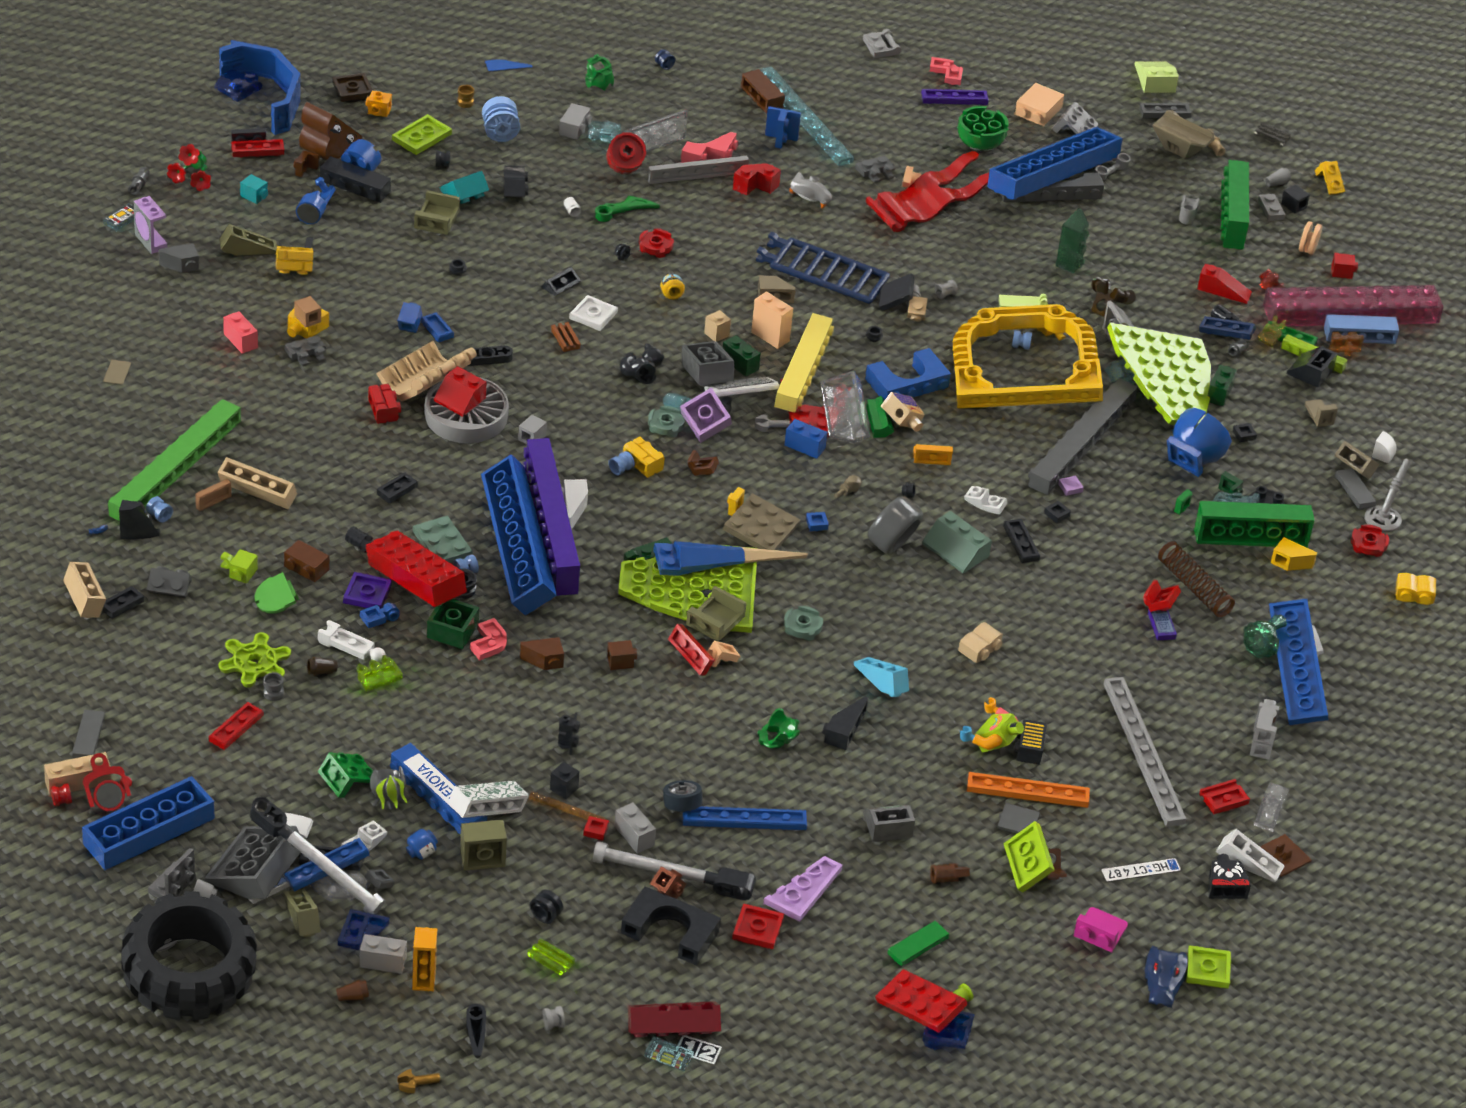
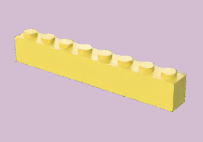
M812 313L777 391L774 407L795 413L797 407L802 406L808 386L811 385L817 366H819L821 357L824 355L826 346L829 344L830 336L832 337L833 318Z

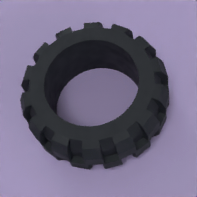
M184 891V896L174 897L173 893L159 897L155 901L154 906L147 904L133 917V921L127 926L122 939L121 969L124 972V981L130 992L135 997L139 996L138 1001L153 1013L158 1009L163 1011L165 1018L179 1021L181 1016H192L193 1021L208 1019L211 1012L217 1011L218 1014H221L236 1003V998L240 999L245 995L252 984V976L256 970L257 942L253 929L248 925V920L235 906L228 908V903L225 899L211 894L210 898L202 897L198 891ZM169 938L172 940L170 942L182 939H195L215 946L224 954L225 958L208 970L189 973L165 967L154 958L153 954L159 948L166 945L164 943Z

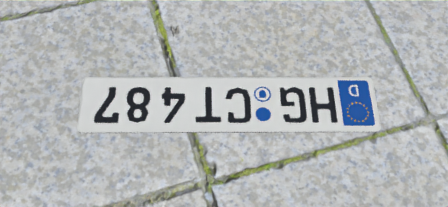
M1173 858L1106 868L1101 871L1106 881L1180 871L1181 869L1177 860Z

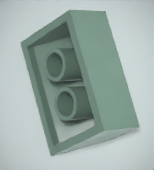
M952 511L938 518L922 541L924 546L963 574L989 557L992 543L990 538Z

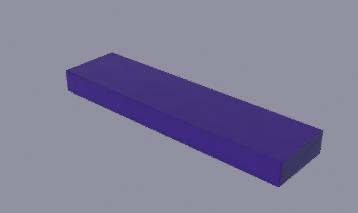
M922 89L921 92L924 104L988 105L989 101L986 90Z

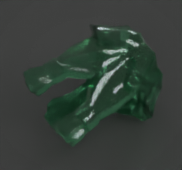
M1280 614L1274 615L1268 621L1249 622L1243 629V642L1246 650L1256 658H1269L1275 655L1279 647L1276 630L1287 626V618Z

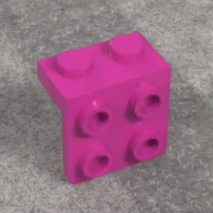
M1090 907L1085 916L1080 914L1077 918L1074 936L1109 952H1113L1127 929L1128 923L1097 908Z

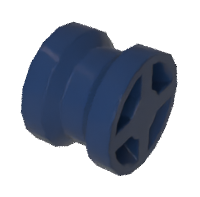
M666 49L660 50L655 56V62L661 65L664 70L671 69L676 62L675 57Z

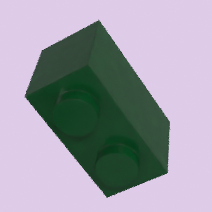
M737 335L723 342V349L734 360V368L747 377L759 370L761 357L759 351Z
M1219 365L1208 391L1210 403L1224 407L1233 388L1237 369Z

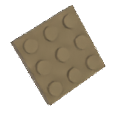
M752 493L724 524L723 530L755 548L778 550L799 526L800 519Z

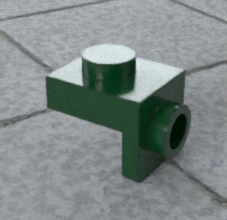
M1225 471L1221 474L1218 489L1229 494L1227 501L1233 502L1242 496L1244 481Z

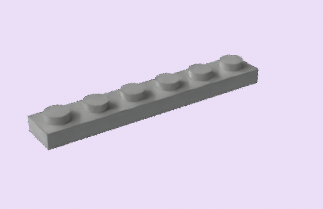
M748 156L649 166L648 182L649 184L734 175L741 166L749 165Z

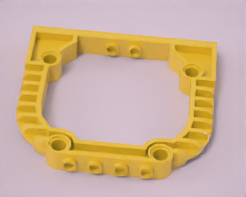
M1062 305L983 308L977 312V316L970 318L967 323L961 325L954 335L952 346L957 409L1103 401L1102 375L1094 331L1083 318L1076 317L1074 313L1066 311ZM1045 328L1052 333H1067L1075 340L1078 347L1079 360L1074 362L1073 374L1065 380V385L993 388V383L982 377V369L979 366L973 365L971 348L973 343L979 337L992 336L999 330Z

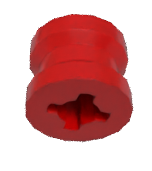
M68 783L63 784L61 787H50L55 807L60 806L61 803H72Z

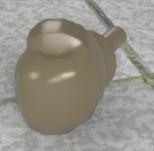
M856 475L849 476L840 485V491L835 493L834 497L838 498L842 494L847 496L851 492H857L862 483L861 478Z

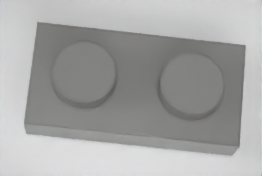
M1259 195L1258 202L1268 221L1284 220L1285 213L1276 195Z

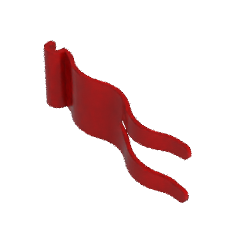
M971 151L959 156L951 165L941 171H929L922 174L902 192L878 193L876 200H873L870 196L866 197V204L894 232H900L907 226L908 222H927L938 215L949 203L972 198L988 185L989 173L979 176L972 183L960 189L939 187V185L952 182L968 164L979 158L977 152Z

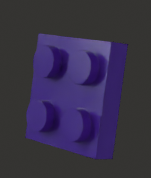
M354 572L343 596V603L363 608L378 605L382 609L392 586V579Z

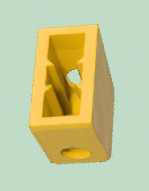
M294 308L288 314L287 333L293 338L300 335L307 339L329 327V312L321 309V322L306 328L295 317Z

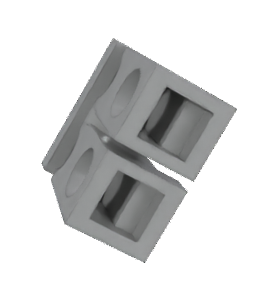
M1264 699V703L1260 702L1253 728L1254 735L1250 756L1270 759L1277 730L1275 724L1280 707L1275 706L1276 701Z

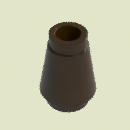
M319 657L307 660V672L309 675L319 676L337 672L338 670L337 660Z

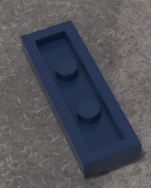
M1207 316L1203 318L1199 326V332L1248 340L1251 339L1256 330L1254 323Z

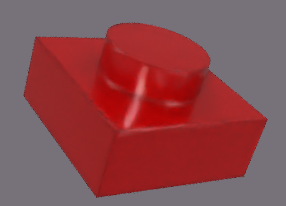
M589 816L583 836L603 841L609 827V820Z

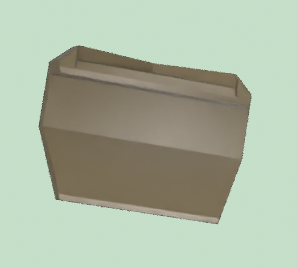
M1174 110L1166 111L1153 124V128L1164 149L1183 158L1192 157L1214 141L1213 129L1200 127L1180 117Z

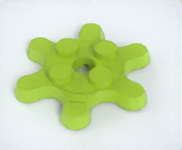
M264 632L255 634L254 640L248 644H243L236 639H229L226 641L225 647L228 652L233 654V657L221 660L218 667L225 674L231 672L241 673L243 686L250 688L255 684L258 677L265 676L268 673H279L284 677L285 670L276 663L287 660L291 655V649L287 646L279 648L268 646L269 636ZM256 659L258 660V663L256 664V662H252L251 660Z

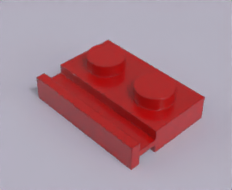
M1236 779L1200 789L1199 795L1203 796L1204 802L1213 814L1249 804L1250 798L1242 787L1237 785Z

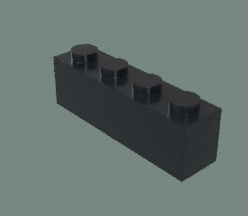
M331 156L320 167V177L324 178L325 183L379 203L391 192V178Z

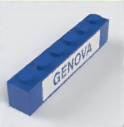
M412 743L391 753V769L399 771V766H401L406 778V784L410 785L419 797L424 798L432 809L441 814L442 818L449 822L459 834H461L462 823L487 821V815L462 818L448 804L451 793L457 785Z

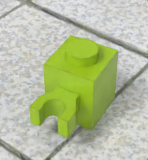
M240 549L234 557L227 552H223L220 556V559L224 560L221 563V567L229 569V578L248 583L258 569L256 554Z

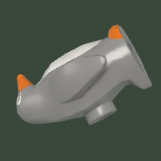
M798 172L790 186V193H797L803 199L811 202L819 201L822 209L832 200L831 193L819 182L820 179L818 177L810 176L809 179H805L802 173Z

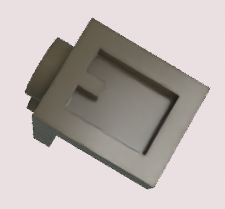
M1321 399L1305 401V407L1317 427L1334 425L1338 411L1336 404L1324 405Z

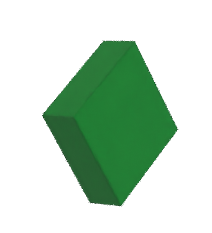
M1187 489L1177 497L1175 513L1180 515L1190 506L1192 491Z

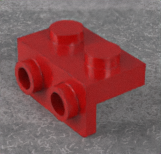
M1153 580L1144 593V603L1148 606L1150 612L1169 610L1177 600L1181 590L1179 585L1161 589L1158 580Z

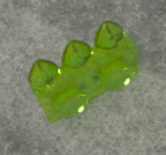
M385 655L382 656V665L372 659L369 662V668L363 664L357 665L358 680L366 692L403 679V673L395 661Z

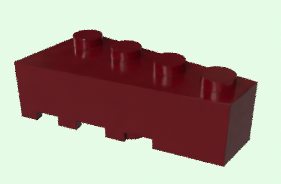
M715 1001L628 1005L629 1032L634 1034V1037H647V1033H656V1036H669V1033L677 1032L678 1035H690L691 1032L711 1034L721 1031V1007Z

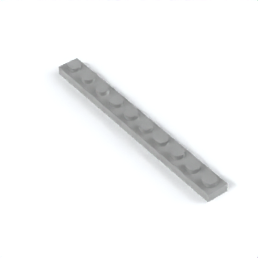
M1124 677L1105 679L1104 687L1165 826L1185 825V814Z

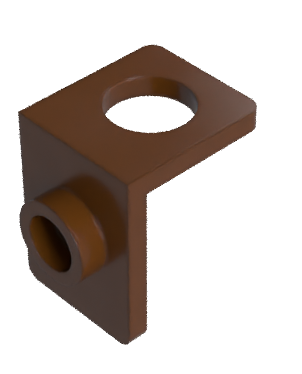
M1048 848L1049 853L1055 854L1056 861L1053 863L1055 870L1047 875L1046 878L1058 880L1060 877H1067V873L1061 869V850L1059 848Z

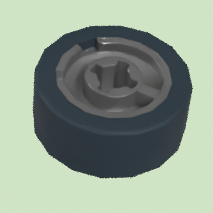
M687 780L675 781L663 788L664 806L670 810L679 812L691 811L699 808L703 803L702 787L696 782Z

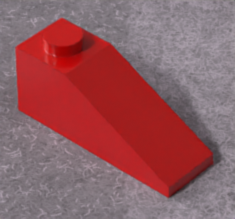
M1209 264L1204 265L1200 273L1197 290L1245 304L1248 303L1252 294L1251 290L1222 268Z

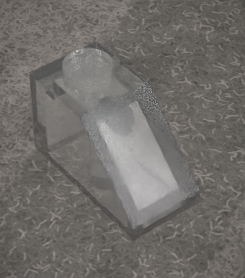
M1269 783L1254 822L1255 826L1274 831L1285 807L1289 792L1288 788Z

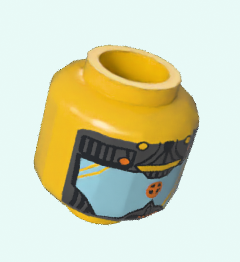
M667 274L661 280V290L666 298L675 300L684 294V283L677 274Z

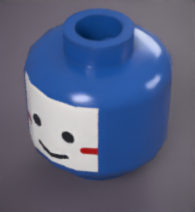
M419 829L407 838L408 846L406 851L412 858L416 856L419 860H423L436 851L438 841L430 830Z

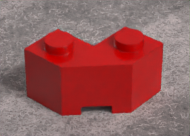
M767 163L743 165L734 173L733 190L746 196L755 188L771 194L779 187L781 169Z

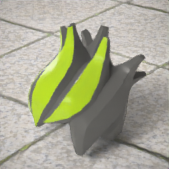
M399 766V771L395 769L373 770L370 777V788L375 796L373 806L381 801V806L384 810L386 802H388L390 810H392L393 804L398 809V799L405 804L408 803L404 796L406 778L401 766Z

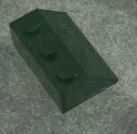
M1080 208L1062 225L1055 265L1073 274L1078 269H1081L1084 264L1083 255L1087 249L1085 244L1089 236V223Z

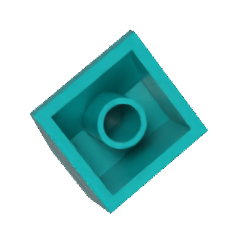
M483 171L453 180L439 187L443 194L460 197V204L469 202L471 197H475V199L485 196L484 192L489 191Z

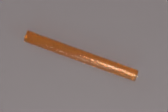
M533 791L529 795L531 800L588 820L589 816L607 820V818Z

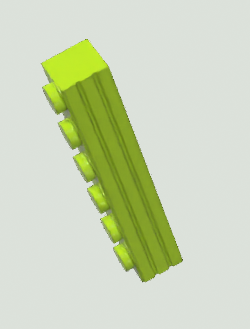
M1288 334L1283 339L1281 349L1298 356L1304 352L1319 348ZM1337 355L1333 371L1342 373L1346 368L1348 359Z

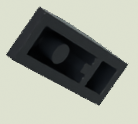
M869 697L861 698L833 715L829 723H825L822 734L825 735V744L847 750L867 712Z

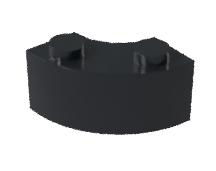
M504 166V197H525V195H528L529 185H525V182H528V171H525V166Z

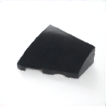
M122 500L119 508L120 539H147L160 535V529L155 528L152 523L153 519L145 511L142 502Z

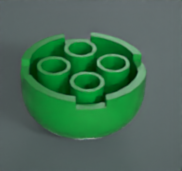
M986 106L969 107L963 110V114L959 117L958 135L962 142L972 149L980 151L992 150L1004 142L1008 132L1009 121L999 110L996 112L988 110Z

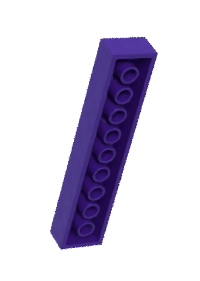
M550 438L527 439V447H524L523 450L524 458L526 459V461H523V466L527 473L557 596L578 594L580 563Z

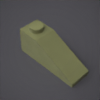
M228 224L219 239L221 250L228 254L231 253L236 256L276 254V240Z
M305 888L295 892L293 890L283 892L295 930L299 936L312 937L315 933L321 932L318 907Z

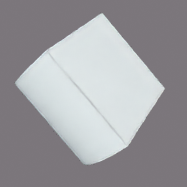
M1382 431L1376 440L1372 457L1389 464L1396 454V443L1388 433Z

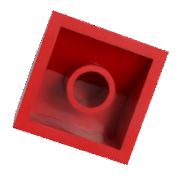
M457 366L445 376L434 397V401L463 417L486 399L487 382Z

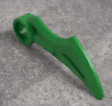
M628 196L626 200L620 203H605L604 205L597 206L595 218L598 221L607 222L612 219L613 214L635 209H658L660 205L647 199Z

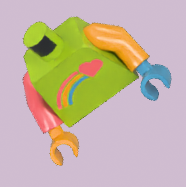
M992 697L988 698L989 704L984 702V707L987 713L995 712V714L988 718L975 735L972 734V729L969 726H963V731L960 730L961 740L964 742L972 740L973 744L979 746L982 753L1010 745L1016 736L1024 731V726L1021 722H1018L1017 717L1001 707H996V700Z

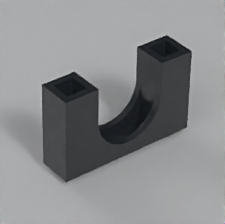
M645 886L622 918L621 934L640 942L653 923L660 920L677 921L688 930L679 943L678 958L697 966L718 935L721 918Z

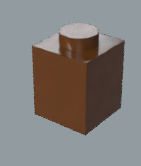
M631 640L608 642L607 660L610 670L634 668V660H637V649L633 648Z

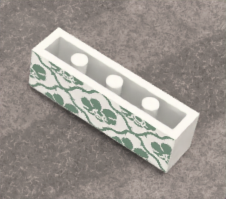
M515 781L455 786L448 804L462 818L522 812L529 794Z

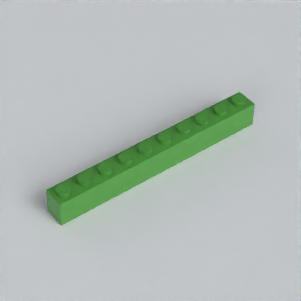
M224 399L215 404L211 410L202 415L195 424L191 425L183 435H180L172 445H169L162 454L158 455L132 481L122 487L114 497L110 498L108 501L109 516L119 520V508L122 500L142 502L146 508L151 498L159 497L241 422V407Z

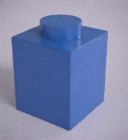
M403 303L397 320L400 330L417 333L423 315L421 306L416 303Z

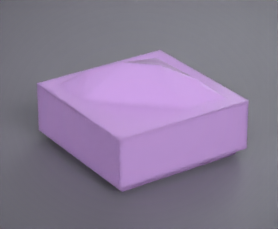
M1076 476L1062 478L1058 482L1066 496L1083 492L1084 487Z

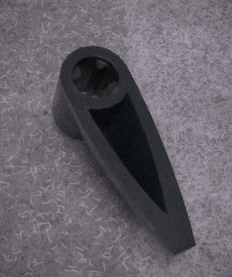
M471 1004L466 1011V1028L468 1029L474 1056L478 1059L481 1057L485 1039L486 1009L481 1004Z

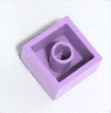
M712 387L680 406L681 414L700 443L732 424L731 416Z

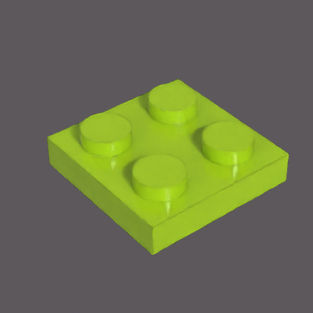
M1189 945L1187 951L1186 983L1229 989L1231 951Z

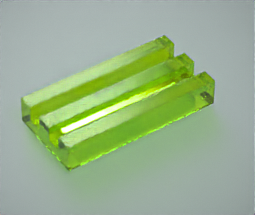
M542 938L527 953V956L561 976L575 963L573 956Z

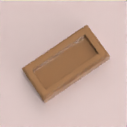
M225 479L196 493V508L202 511L231 497V482Z

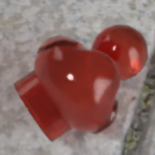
M1268 269L1259 276L1262 289L1270 290L1273 286L1275 293L1283 294L1285 292L1284 283L1278 282L1280 279L1278 273Z

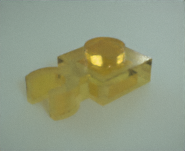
M1277 315L1273 317L1272 325L1267 323L1257 336V340L1273 348L1282 335L1280 330L1286 324V320H1283L1281 324L1276 323L1278 320Z

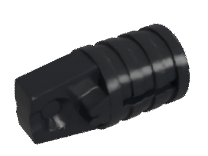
M1217 304L1210 314L1213 318L1242 322L1234 313L1221 304Z
M352 526L345 535L346 542L358 547V549L365 553L367 552L366 545L373 542V537L355 526Z

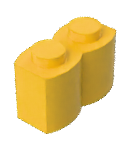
M1411 573L1398 574L1396 581L1397 600L1404 602L1415 601L1424 605L1434 604L1436 578L1427 575L1416 576Z

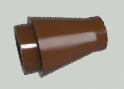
M359 979L341 988H336L338 1001L365 1000L364 998L369 997L366 980L361 981Z

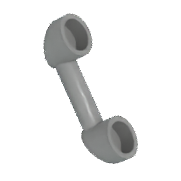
M1119 153L1114 165L1109 168L1099 165L1094 173H1100L1102 180H1106L1107 176L1118 169L1123 170L1127 168L1131 158L1126 153Z

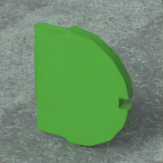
M283 572L263 581L257 588L254 596L257 607L266 613L284 611L287 607L295 604L296 600H299L291 581L286 580Z

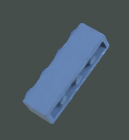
M1327 314L1324 331L1326 340L1330 342L1396 344L1399 327L1396 317Z

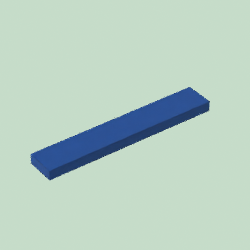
M700 806L695 810L683 812V826L807 830L806 810Z

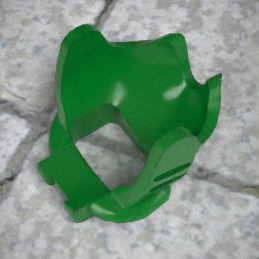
M599 54L588 58L585 78L586 86L589 88L596 86L604 91L610 83L613 87L614 75L609 60L605 57H600ZM602 62L605 68L597 70L593 65Z
M781 708L776 709L771 715L768 724L757 732L760 738L758 740L759 744L773 749L781 748L784 744L790 743L800 733V730H797L799 720L786 716ZM767 732H778V735L773 740H768Z

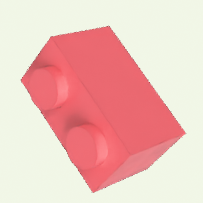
M240 311L223 317L224 335L242 354L258 348V331Z

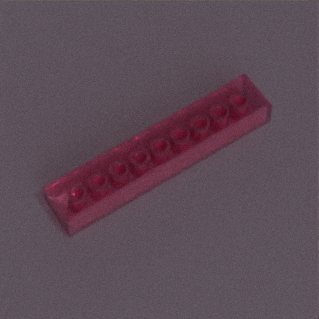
M1435 285L1275 287L1266 289L1263 302L1268 320L1284 326L1325 325L1327 314L1396 317L1398 324L1440 323L1444 308Z

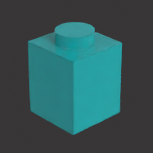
M251 174L240 182V196L258 204L268 196V182Z

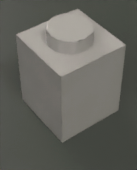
M534 415L529 416L519 425L518 440L527 444V439L545 438L547 422Z

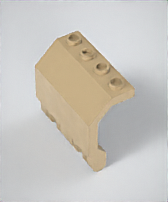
M431 341L376 374L382 384L389 383L391 389L396 391L397 398L403 402L444 380L445 376L457 366L464 368L471 364V360L477 356L474 348L470 347L447 360L442 357L435 342Z

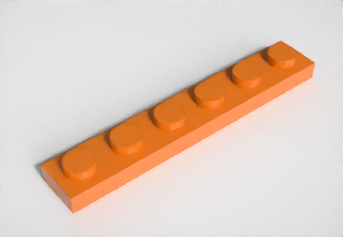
M969 772L967 792L1085 808L1089 806L1090 788L975 772Z

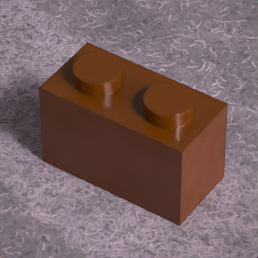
M297 540L284 552V567L316 582L330 570V556Z

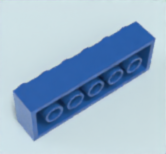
M191 776L83 826V845L102 868L107 870L215 819L214 801Z

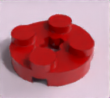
M654 229L653 232L646 230L639 237V250L643 253L655 255L657 258L665 257L674 247V238L672 239L671 234L663 229Z
M1361 525V528L1357 529L1356 527L1353 530L1351 544L1354 546L1353 550L1356 553L1381 557L1388 548L1389 536L1387 533L1385 536L1382 533V529L1377 526Z

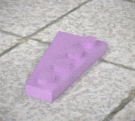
M826 856L822 857L809 866L802 875L795 876L789 884L779 887L772 896L770 894L766 896L763 904L800 922L842 871V864Z

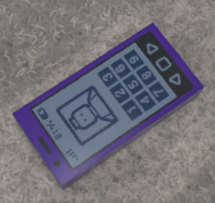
M1148 610V616L1157 641L1176 639L1177 633L1169 611L1156 610L1150 612Z

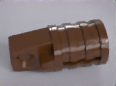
M958 863L931 865L930 876L932 883L958 882L959 877L970 876V869L958 867Z

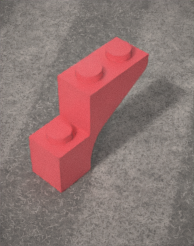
M729 132L708 143H692L687 141L682 149L681 163L732 157L733 150H736L738 146V141L736 140L737 133Z

